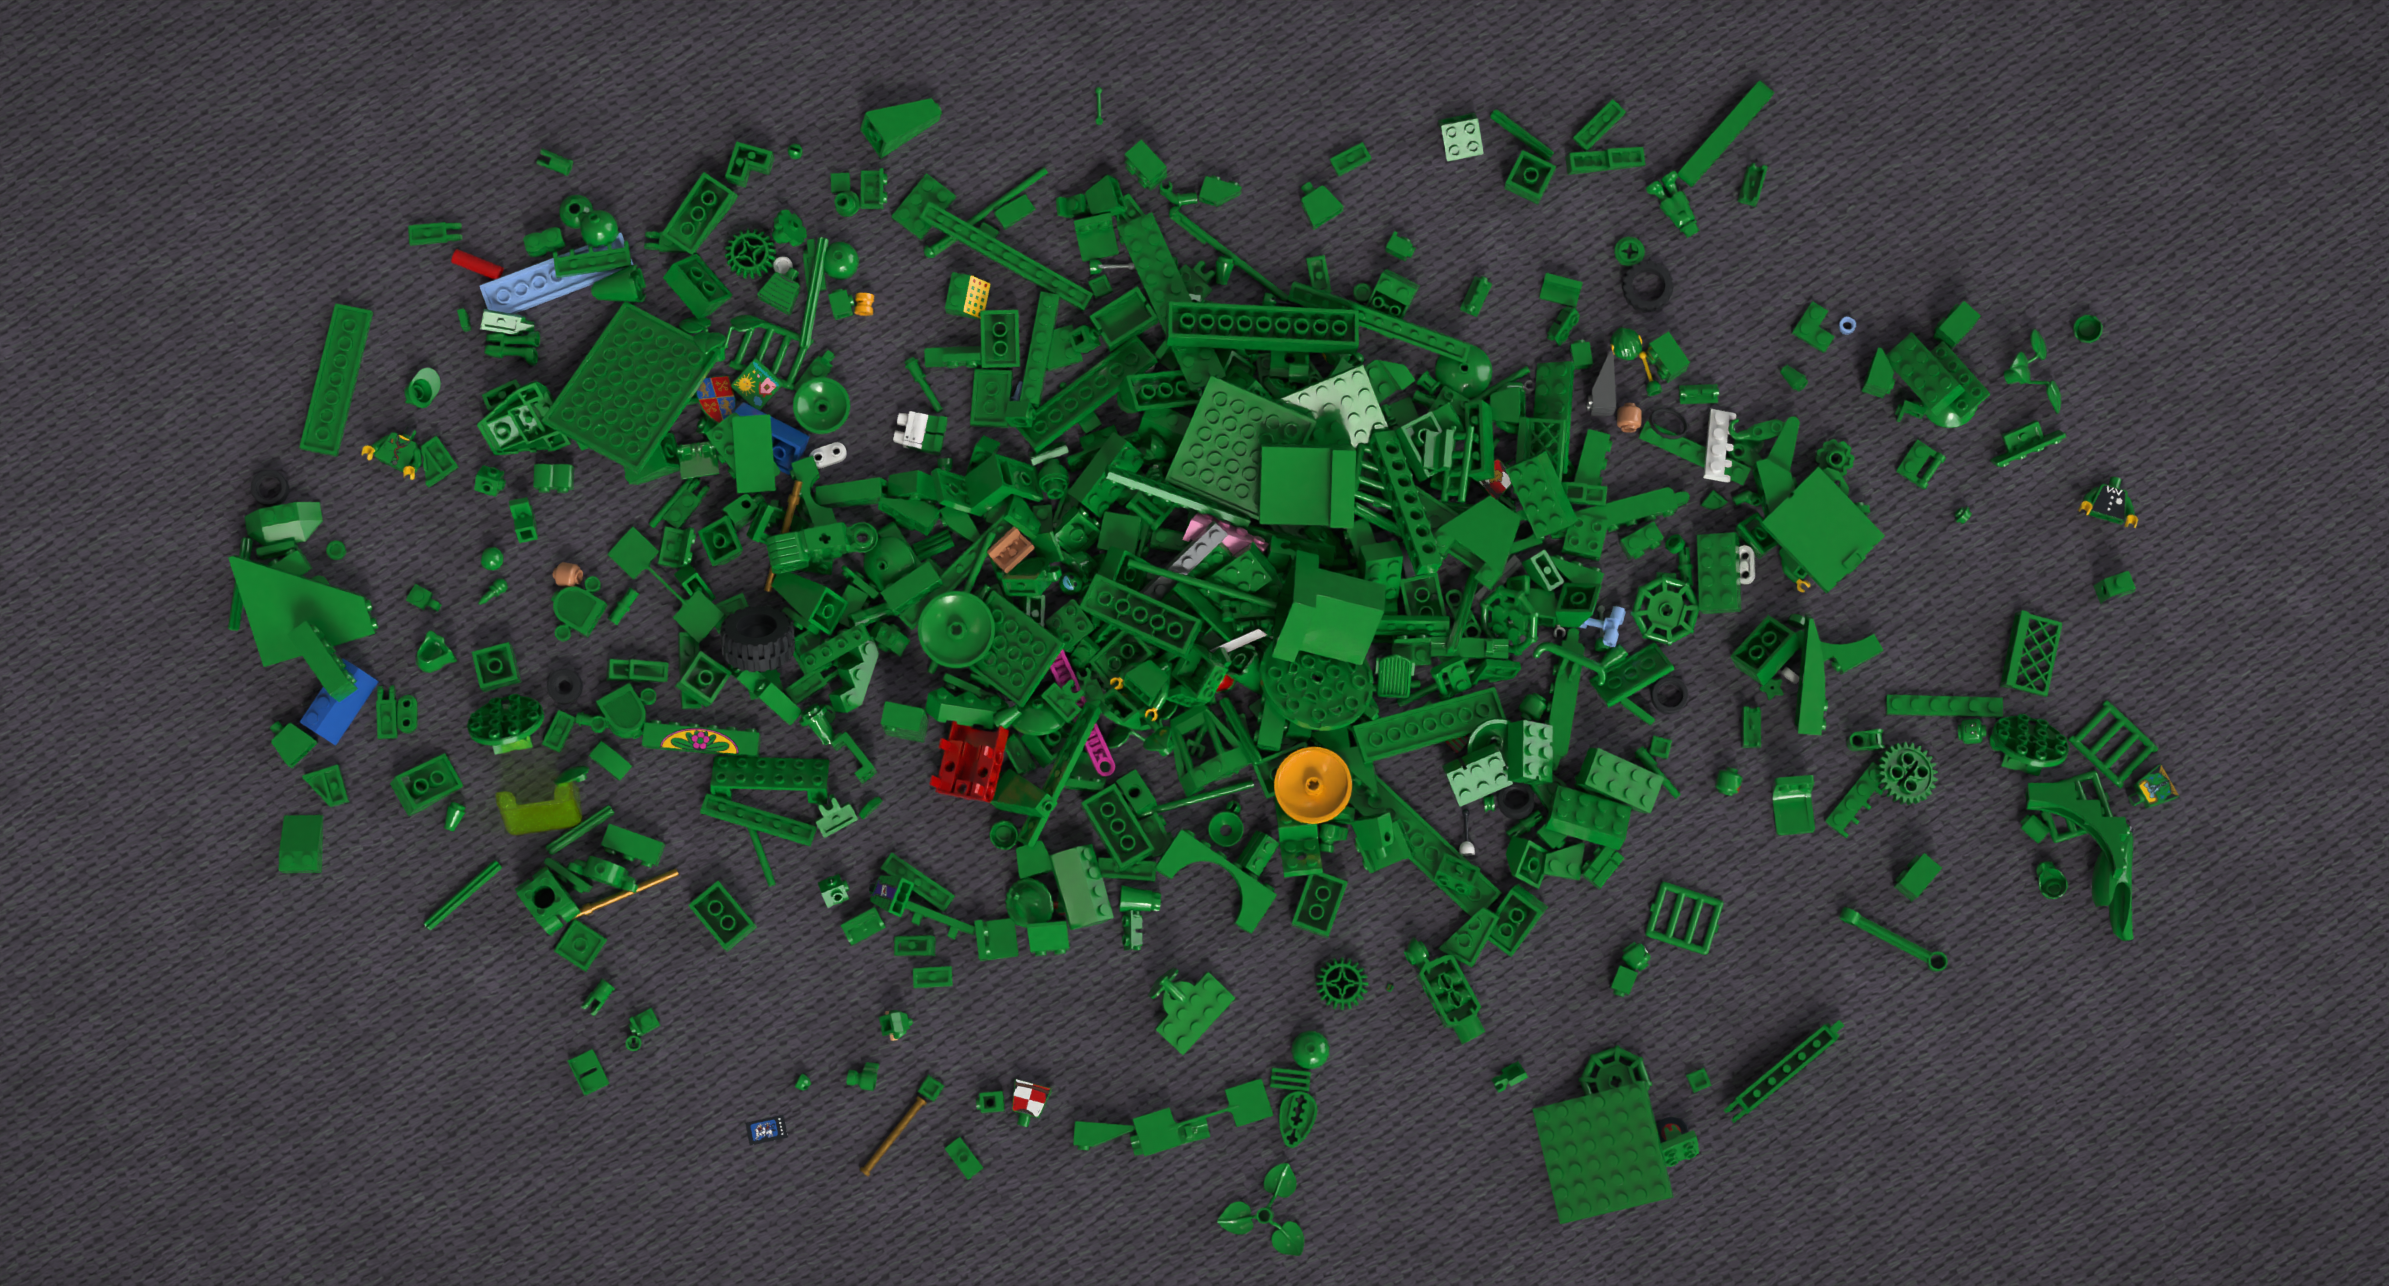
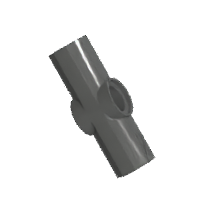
M1513 554L1509 555L1503 575L1493 589L1490 591L1482 584H1478L1474 599L1480 603L1482 599L1487 598L1494 592L1497 586H1504L1507 583V578L1514 574L1522 565L1520 560Z

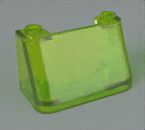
M573 782L559 784L554 790L555 800L522 805L516 804V798L510 792L495 793L496 803L504 826L511 835L573 828L582 822L580 791Z

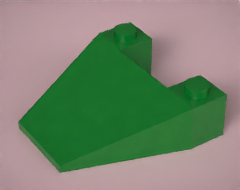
M1490 495L1437 530L1434 537L1436 538L1438 551L1445 557L1457 541L1484 561L1485 564L1474 578L1491 591L1503 575L1521 517Z

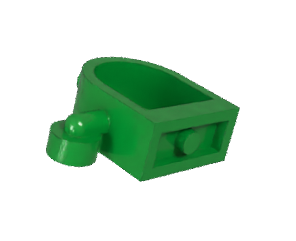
M1041 557L1023 560L1007 574L1000 567L995 570L997 578L1002 579L1006 596H1040L1052 582L1058 581L1062 576L1060 566L1050 567L1049 561Z
M590 576L585 580L586 591L579 587H567L560 592L556 591L552 596L551 601L554 602L553 609L555 615L565 624L555 629V636L559 641L565 642L569 640L571 629L588 638L608 606L606 602L593 595V593L601 588V582L597 577Z
M630 683L597 700L596 708L601 716H595L591 719L590 726L592 731L601 733L608 726L611 732L620 738H639L643 734L644 722L646 723L644 705L655 703L656 692L651 688H646L641 692V698H639Z
M588 856L587 862L576 859L573 863L569 862L567 870L621 890L624 889L632 893L637 892L638 885L635 884L636 880L629 877V871L619 865L593 856Z

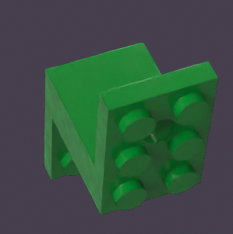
M995 453L966 476L935 468L931 472L939 504L980 517L1010 494L1036 502L1044 499L1035 466Z

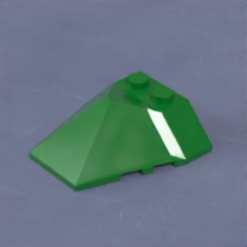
M537 381L517 388L477 423L480 432L494 455L519 454L522 451H530L532 453L537 452V450L547 449L548 451H555L571 444L570 437L543 424L542 419L555 400L548 388Z

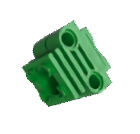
M544 866L532 875L533 881L528 878L516 887L515 891L538 924L552 936L564 926L560 920L561 917L568 923L582 912L549 867ZM549 890L554 891L555 900L553 904L548 908L541 909L539 898L542 893Z

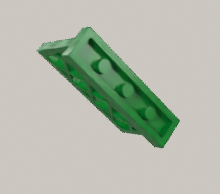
M1520 417L1516 462L1536 455L1533 450V444L1538 441L1543 447L1538 453L1546 451L1549 454L1551 462L1554 461L1557 465L1556 474L1561 482L1567 420ZM1535 422L1541 423L1544 427L1539 434L1534 431ZM1554 424H1560V432L1555 436L1550 428ZM1548 432L1552 439L1545 445L1541 437ZM1556 442L1558 451L1553 455L1548 448Z
M2023 610L2015 613L2000 687L2013 688L2043 697L2048 696L2062 622L2032 615ZM2029 619L2035 620L2039 626L2033 632L2028 626ZM2049 624L2056 626L2055 634L2051 637L2044 628ZM2039 630L2046 637V640L2040 644L2033 635ZM2028 637L2035 644V647L2027 650L2024 645L2025 639ZM2047 641L2052 647L2051 653L2048 655L2041 648V645ZM2037 648L2043 658L2035 662L2030 652ZM2026 655L2032 665L2024 669L2020 661ZM2044 660L2048 669L2042 674L2037 664ZM2034 667L2038 677L2031 681L2026 671ZM2023 674L2028 682L2024 686L2016 684L2017 676ZM2041 679L2044 684L2043 691L2037 690L2033 682Z

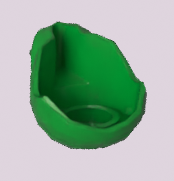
M2051 861L2040 862L2036 872L2041 894L2048 899H2057L2063 896L2068 889L2066 877L2056 869Z

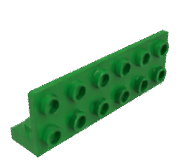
M715 756L710 785L711 795L731 801L732 789L807 791L808 803L821 801L822 804H828L827 782L830 761L828 759Z

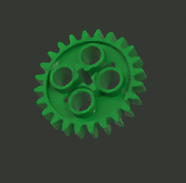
M1906 742L1901 745L1897 743L1894 747H1889L1888 751L1882 753L1883 757L1878 759L1881 764L1876 766L1877 769L1881 770V772L1876 774V776L1882 779L1878 784H1884L1881 790L1888 791L1887 797L1893 795L1894 802L1900 799L1901 805L1907 802V805H1911L1913 802L1917 804L1920 800L1927 799L1926 796L1932 794L1930 790L1936 788L1932 783L1938 781L1937 778L1933 777L1938 771L1932 769V767L1936 766V763H1930L1933 757L1927 758V750L1921 752V746L1914 748V743L1909 745ZM1903 756L1907 758L1908 764L1904 762ZM1916 761L1917 765L1913 769H1911L1907 774V770L1912 768ZM1892 770L1896 772L1897 778L1892 775ZM1917 770L1922 772V777L1918 775ZM1907 774V777L1897 786V782ZM1906 783L1910 785L1911 791L1906 788Z

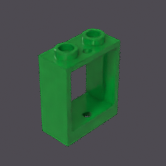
M1194 643L1187 658H1180L1171 675L1196 698L1210 702L1229 669L1204 646ZM1203 657L1213 667L1200 687L1191 679V676Z

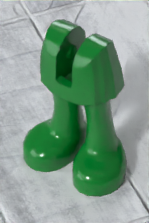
M532 331L525 336H506L503 332L487 334L486 342L500 344V346L487 345L485 346L484 354L500 359L504 356H520L526 359L528 365L536 366L538 353L534 347H539L540 345L539 331ZM508 344H523V345H528V346H530V347L517 348V347H508L507 345H508Z

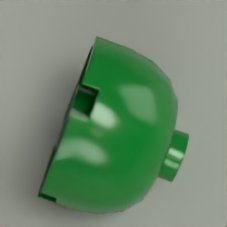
M594 210L585 215L581 221V235L588 246H593V248H599L598 245L603 244L607 246V243L614 242L618 237V224L609 212Z
M834 242L828 245L824 260L825 273L833 279L845 280L852 277L859 266L857 251L846 242Z
M1307 1030L1297 1035L1291 1047L1293 1060L1304 1069L1321 1067L1327 1061L1330 1052L1328 1040L1324 1035L1312 1030Z

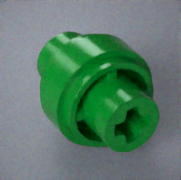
M1049 459L1043 463V468L1038 474L1039 486L1047 493L1050 499L1063 497L1064 490L1069 485V474L1065 467L1060 464L1059 460Z

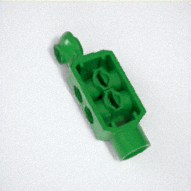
M1412 937L1407 949L1404 950L1405 957L1411 966L1416 964L1419 972L1416 977L1444 1028H1453L1462 1045L1485 1033L1486 1031L1477 1016L1481 1005L1454 956L1445 955L1429 962L1427 959L1429 958V953L1423 942H1418Z

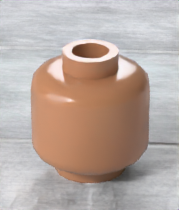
M1625 403L1624 406L1617 410V426L1623 432H1635L1641 426L1642 411L1634 403Z
M562 562L554 569L553 578L560 587H576L582 582L583 572L577 564Z

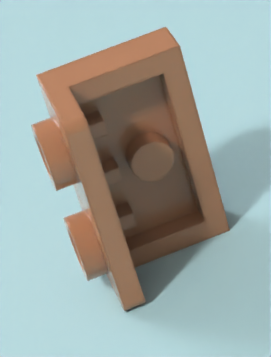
M1013 527L997 543L993 544L987 553L993 562L1007 574L1034 549V546L1016 527Z

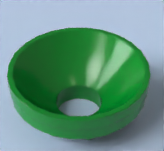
M571 195L561 203L559 214L566 226L579 229L584 216L594 211L592 203L586 197ZM573 204L580 206V211L576 214H572L569 210Z
M1231 812L1216 814L1208 826L1210 838L1215 844L1222 847H1230L1237 844L1243 835L1244 827L1241 819ZM1222 826H1230L1232 833L1229 836H1223L1220 833Z

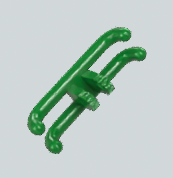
M1551 642L1540 643L1533 652L1534 658H1539L1544 651H1549L1564 658L1557 673L1558 677L1563 675L1564 668L1570 660L1574 662V665L1568 676V681L1572 682L1578 666L1582 665L1598 673L1597 684L1599 686L1604 685L1607 676L1606 669L1599 662Z

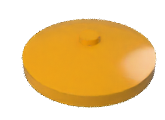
M1307 747L1293 752L1281 763L1275 775L1274 790L1280 807L1287 815L1299 822L1317 824L1333 819L1346 807L1352 793V778L1346 763L1336 753L1321 747Z

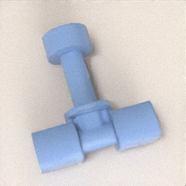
M1613 606L1610 618L1606 617L1604 621L1589 618L1579 628L1586 629L1587 625L1603 628L1605 633L1603 638L1604 645L1615 647L1619 636L1617 629L1623 623L1626 613L1625 609Z

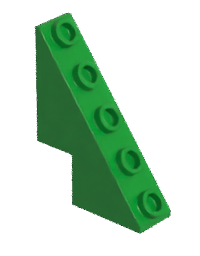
M1347 726L1336 730L1311 733L1312 739L1310 742L1315 747L1328 749L1340 756L1353 776L1352 780L1360 786L1362 784L1366 787L1365 791L1373 799L1375 797L1380 798L1374 761L1363 764L1358 747H1351Z

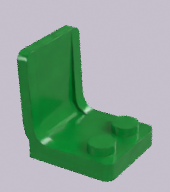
M1813 775L1781 777L1774 780L1771 792L1777 835L1814 832L1815 822L1811 798L1814 786Z

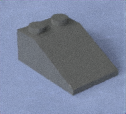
M1613 351L1609 352L1592 392L1588 395V400H1586V410L1590 411V416H1613L1615 412L1616 395Z

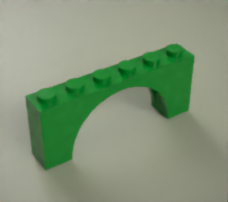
M1182 829L1179 830L1153 869L1166 878L1172 879L1180 869L1194 862H1211L1223 867L1234 878L1240 894L1239 910L1233 923L1247 933L1252 934L1276 898L1275 889L1266 883L1264 885L1259 883V878L1254 874L1243 872V867L1238 863L1227 861V856L1217 850L1215 853L1210 849L1211 845L1204 840L1200 842L1194 838L1195 834L1188 829L1184 831Z

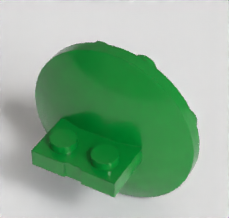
M512 694L504 698L495 697L490 699L489 703L470 714L467 723L468 733L475 742L492 746L495 755L513 750L532 748L531 734L543 723L544 711L538 701L529 697L519 696V694ZM502 700H509L508 704L501 703Z
M2026 714L2009 716L1998 720L1992 730L1994 743L2005 753L2001 762L2002 767L2039 776L2042 767H2053L2063 763L2069 752L2067 738L2050 726L2044 719L2037 720L2030 718ZM2029 720L2037 722L2036 726L2028 724Z

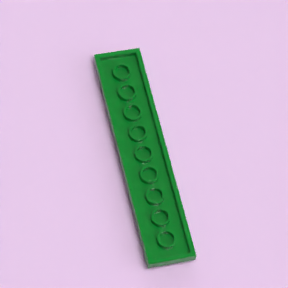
M1149 213L1117 228L1166 336V310L1168 302H1192V299L1153 214ZM1170 346L1191 393L1205 388L1210 375L1222 380L1227 379L1214 348Z
M1377 775L1376 779L1380 798L1375 797L1373 799L1365 791L1366 787L1362 784L1359 786L1352 780V793L1348 803L1362 816L1390 812L1392 822L1401 818L1416 853L1408 859L1468 916L1472 918L1482 907L1488 908L1502 894L1480 872L1469 896L1460 894L1454 889L1435 882V875L1445 853L1469 864L1471 863Z

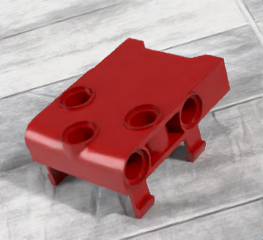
M953 721L948 741L943 738L940 739L939 748L945 751L938 778L931 775L929 785L936 787L935 792L938 794L960 797L966 800L991 802L995 794L1009 730L1000 726L998 731L989 732L972 729L971 726L958 725L957 721Z

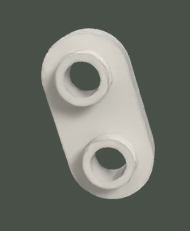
M836 442L813 450L809 457L813 456L817 468L820 469L843 461L846 458L847 451L843 444ZM839 449L840 453L835 455L833 451ZM817 455L822 456L820 461L815 460Z
M1744 545L1739 547L1741 584H1750L1755 578V553L1749 546ZM1748 553V558L1743 559V554ZM1748 572L1749 576L1743 578V573Z

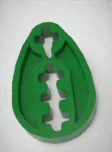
M1297 1091L1290 1093L1281 1103L1279 1114L1280 1132L1284 1144L1289 1148L1297 1147L1307 1137L1317 1116V1104L1313 1097L1305 1092ZM1303 1095L1307 1103L1302 1104V1109L1305 1110L1299 1116L1302 1119V1123L1299 1122L1297 1125H1294L1291 1117L1296 1116L1293 1108L1298 1107V1102L1295 1099ZM1293 1129H1295V1138L1298 1141L1293 1142L1292 1145L1289 1144V1140L1286 1137L1291 1136Z

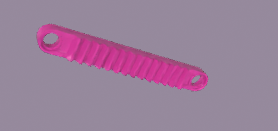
M1062 649L1049 668L1054 681L1061 689L1072 679L1075 682V685L1072 687V693H1077L1081 688ZM1083 696L1076 704L1082 709L1087 701ZM1079 714L1072 720L1074 724ZM1096 723L1084 747L1097 774L1101 777H1108L1114 772L1115 763ZM1102 762L1110 764L1109 772H1102L1100 770Z

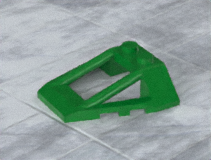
M1206 704L1195 706L1170 720L1172 741L1175 744L1173 750L1176 770L1187 797L1205 789V785L1227 773L1238 771L1252 763L1241 741L1219 720L1220 718ZM1206 723L1218 756L1194 768L1183 735ZM1216 727L1234 749L1224 752Z

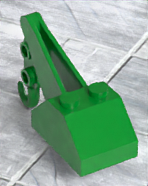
M1789 417L1786 422L1774 419L1754 424L1742 433H1737L1734 430L1735 423L1739 422L1738 418L1732 420L1728 426L1730 435L1736 440L1762 441L1778 437L1767 459L1756 461L1752 468L1758 495L1762 500L1761 506L1765 518L1785 498H1790V493L1797 488L1796 479L1792 477L1790 472L1800 425L1797 417Z

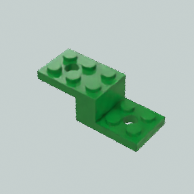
M1275 795L1274 801L1284 878L1323 873L1317 824L1303 823L1291 818L1280 807ZM1298 856H1305V857H1306V858L1303 859V860H1298V859H1297Z

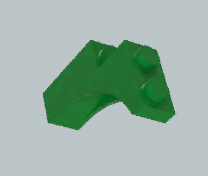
M1802 630L1796 632L1801 644L1803 643L1804 633ZM1875 634L1849 644H1829L1820 641L1824 663L1832 659V667L1836 672H1840L1841 675L1883 652V648Z
M728 664L727 670L732 672L731 676L752 692L788 725L791 726L803 712L758 671H755V673L748 670L742 671L738 667L734 668Z

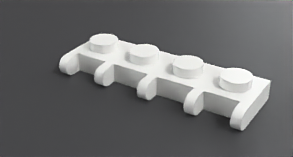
M1711 409L1709 412L1703 478L1722 482H1730L1731 480L1729 475H1724L1725 467L1732 466V461L1725 459L1726 451H1732L1734 447L1732 444L1727 443L1728 434L1730 435L1728 431L1729 420L1736 419L1735 413Z

